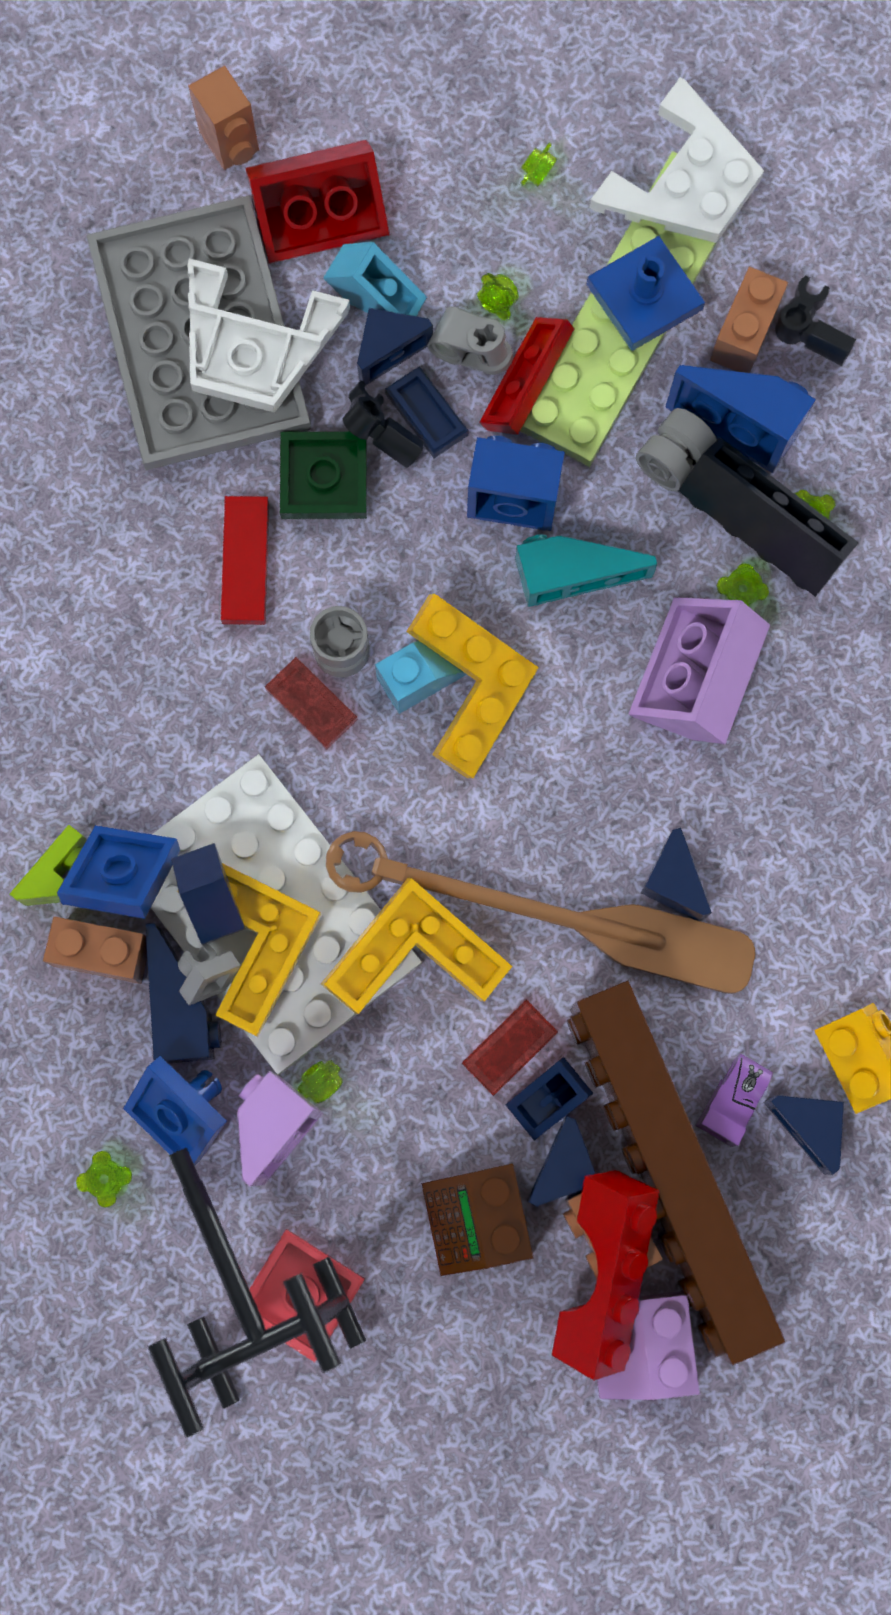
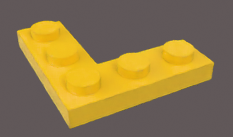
M434 593L428 595L406 632L476 680L432 754L462 776L473 779L539 667Z
M223 864L244 926L257 933V936L215 1015L258 1037L322 914Z
M407 878L321 982V985L351 1011L359 1014L416 945L479 1001L485 1002L513 966L412 878Z

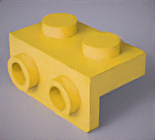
M871 1003L814 1030L855 1114L891 1099V1021L883 1010L878 1011L876 1005Z

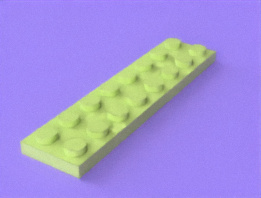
M672 151L651 189L678 153ZM642 219L640 223L631 222L608 264L660 236L689 280L694 284L716 243L664 230L665 225ZM592 292L573 322L572 326L575 329L520 430L522 433L542 443L555 447L558 451H564L565 455L588 467L594 461L666 333L664 332L631 351Z

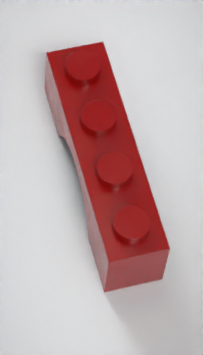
M617 1170L588 1175L584 1178L576 1222L586 1232L593 1245L598 1269L597 1282L594 1292L586 1304L559 1312L551 1355L593 1381L625 1371L631 1353L630 1341L634 1321L639 1311L638 1300L643 1274L648 1265L647 1253L652 1228L657 1219L656 1207L659 1190Z

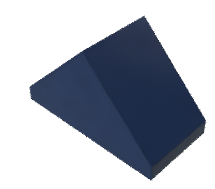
M369 308L357 361L359 381L365 382L366 386L428 347L427 344L433 335V324L430 320L423 317Z
M681 828L672 830L641 894L693 920L700 921L706 919L712 912Z
M215 843L171 858L179 895L201 945L246 929Z
M562 1057L510 1100L506 1106L535 1141L594 1093L565 1057Z
M780 1095L772 1096L764 1102L824 1175H834L840 1169L844 1102Z
M569 1116L564 1117L526 1202L540 1206L583 1189L585 1176L596 1174L575 1119Z

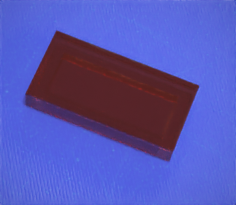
M297 657L265 686L266 691L326 750L358 720L357 716Z
M526 999L461 1064L494 1096L558 1031Z

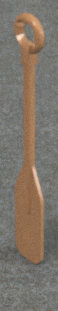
M352 831L340 835L331 843L326 853L325 866L330 879L338 887L348 892L362 893L371 890L382 880L402 885L407 878H412L423 889L574 929L613 961L625 967L728 994H734L743 990L748 985L755 959V947L747 935L738 931L635 904L582 912L572 911L408 867V864L389 860L385 847L381 842L366 832ZM353 840L355 847H362L367 850L372 846L379 858H375L371 872L374 877L361 884L359 877H352L348 874L342 879L335 869V866L341 864L344 854L340 847Z

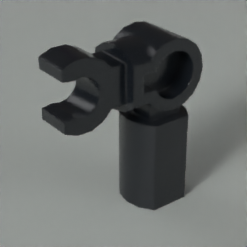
M806 275L798 283L795 297L781 310L775 327V333L783 343L796 344L803 342L805 343V348L843 366L857 339L821 320H818V322L812 320L816 310L824 305L830 287L825 285L819 294L812 295L806 290L810 277Z
M360 380L348 396L351 405L349 411L342 418L345 427L360 439L365 440L370 436L373 438L372 444L405 468H408L422 452L423 440L391 417L384 419V413L380 409L384 403L383 395L378 393L375 398L372 397L365 390V382Z

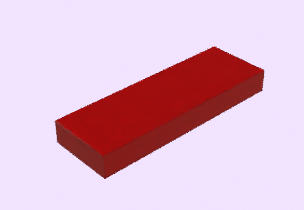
M536 317L513 358L512 364L507 369L479 422L486 430L514 435L519 434L575 329L568 319Z
M225 496L221 594L222 624L266 625L268 496Z

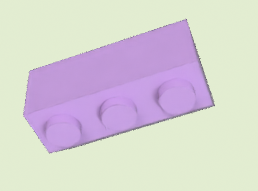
M674 597L629 715L694 741L725 744L770 624L741 600Z
M270 1071L265 1077H261L259 1074L255 1075L239 1095L244 1100L237 1109L242 1179L250 1187L265 1185L324 1114L283 1078Z

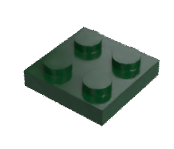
M350 431L280 432L281 519H367V439H360Z

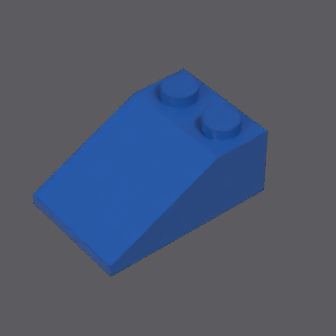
M680 365L675 372L665 408L670 411L681 408L694 413L710 427L717 440L721 437L748 459L773 474L799 435L816 399L811 397L800 384L787 382L779 376Z

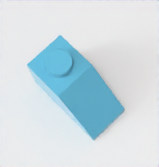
M374 242L343 244L323 277L342 298L349 300L350 305L368 313L369 308L416 316L427 298Z
M420 641L407 645L375 664L376 677L399 714L467 675Z

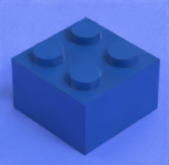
M489 436L487 439L477 437L468 484L467 518L551 532L565 452L558 451L555 447L545 443H533L528 446L513 443L510 439L503 436Z

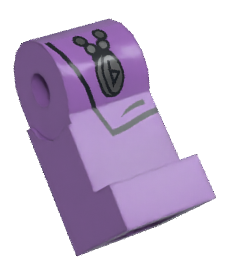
M739 1053L724 1079L720 1080L695 1126L730 1147L738 1146L747 1130L746 1126L758 1102L769 1085L773 1072Z

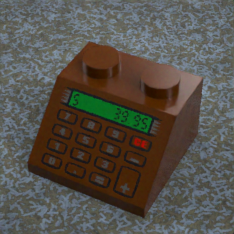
M513 1163L421 1183L441 1276L488 1269L534 1258Z

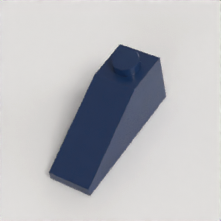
M155 923L145 924L153 1061L159 1056L168 1064L215 1059L214 1049L221 1048L222 1045L220 1022L212 1021V1014L204 1000L188 1005L179 992L187 977L178 967V956L160 927Z

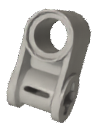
M447 307L427 344L429 351L435 357L453 365L459 364L490 375L500 374L507 370L512 364L514 357L511 346L505 341V330L500 322L495 319H488L468 313L458 307Z

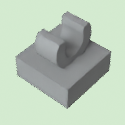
M205 944L197 955L201 962L196 961L189 951L183 953L178 962V967L187 978L179 992L188 1005L226 991L241 966L231 951L217 956L213 947Z

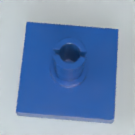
M660 236L655 237L587 276V287L631 351L701 312L705 305V301Z
M95 825L57 892L61 904L120 914L124 917L126 915L145 919L173 866L171 858L177 857L181 851L177 838Z
M161 1056L147 1066L123 1107L170 1155L187 1147L194 1165L202 1159L227 1122L208 1103L222 1091L218 1078L216 1077L206 1086L205 1082L212 1077L213 1073L202 1070L197 1074V1077L188 1083Z

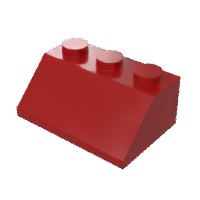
M367 140L245 168L269 263L341 247L343 244L358 243L390 235L374 151Z

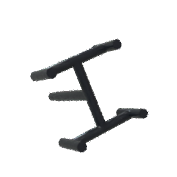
M186 1147L172 1153L169 1157L242 1330L247 1339L219 1352L204 1316L187 1324L201 1359L181 1372L166 1338L147 1346L184 1436L188 1438L204 1429L189 1393V1390L208 1379L211 1380L220 1404L224 1409L240 1401L227 1370L303 1334H306L322 1373L341 1365L325 1328V1325L334 1318L337 1319L349 1349L367 1340L330 1257L313 1264L327 1300L317 1306L315 1305L302 1273L283 1281L297 1315L265 1329L263 1319L215 1208Z

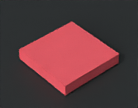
M286 1229L251 1285L250 1292L263 1319L265 1329H268L297 1315L283 1281L302 1273L315 1305L317 1306L327 1300L313 1264L330 1257L350 1303L365 1278ZM336 1318L325 1325L329 1337H331L338 1325ZM306 1334L285 1343L313 1362L317 1360Z

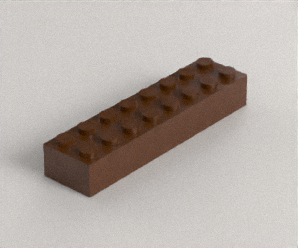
M629 980L577 1001L570 1009L572 1013L570 1019H567L569 1030L577 1045L584 1043L591 1058L585 1062L587 1072L595 1088L599 1086L604 1088L609 1103L603 1105V1108L613 1131L621 1129L628 1146L621 1150L632 1175L635 1173L637 1175L640 1174L644 1184L659 1190L656 1220L660 1219L665 1234L659 1236V1240L669 1262H674L675 1265H679L684 1278L678 1280V1285L681 1292L687 1295L689 1308L693 1306L695 1311L699 1310L704 1323L697 1325V1329L708 1353L712 1352L715 1358L720 1357L733 1366L786 1343Z

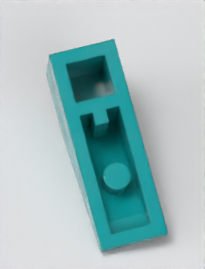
M535 535L529 537L521 545H517L515 555L528 607L653 578L657 567L656 557L653 555L564 536L547 538V535Z

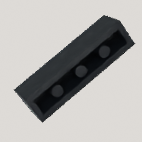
M721 437L701 455L678 490L679 493L689 499L692 506L707 513L720 523L727 533L741 539L754 549L762 560L776 566L789 576L796 586L807 590L815 597L830 581L859 543Z

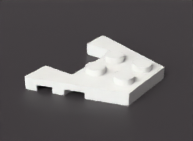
M680 77L661 102L658 115L691 134V136L649 193L611 171L591 198L590 209L603 214L605 210L624 214L626 220L640 223L643 219L665 225L664 230L717 243L761 181L764 170L686 80Z
M189 258L187 265L189 276L188 307L190 311V384L192 391L275 413L348 315L350 310L349 300L312 290L299 330L218 309L228 278L227 269Z

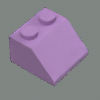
M679 1291L639 1296V1311L634 1321L630 1341L631 1353L625 1371L597 1380L599 1399L655 1400L699 1395L687 1295Z

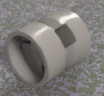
M681 408L672 410L659 426V435L651 436L635 457L638 466L649 478L670 491H678L694 468L693 464L695 465L701 455L716 442L714 433L702 419L694 413Z
M345 606L330 607L320 612L314 618L310 627V642L318 666L326 674L334 677H349L357 674L366 665L369 658L368 632L363 618L355 610Z

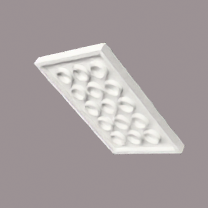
M258 754L152 835L177 838L181 850L178 856L215 843L223 864L321 912L322 915L261 1033L256 1037L245 1031L276 1074L280 1075L357 1015L323 987L321 982L381 909L367 891L362 893L348 892L338 887L330 879L325 866L326 853L330 844ZM342 860L340 865L335 866L336 872L342 879L346 874L355 877ZM172 866L151 909L184 952L189 951L196 961L201 962L197 955L203 945L199 941L182 899L177 892L178 886ZM246 928L207 944L213 947L217 956L231 951L242 965L257 933ZM412 949L362 1010L422 964ZM235 976L233 977V979H232V981L230 982L229 986L227 987L226 991L217 994V996L220 998L221 1001H223V999H224V997H225V995H226L228 989L230 988V986H231V984H232V982H233Z

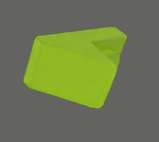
M68 825L9 895L25 906L61 903L57 892L64 881L62 876L67 870L71 869L87 839L71 825Z

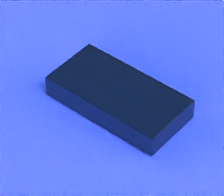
M420 366L385 388L386 396L416 436L423 440V445L433 458H436L468 436V429Z

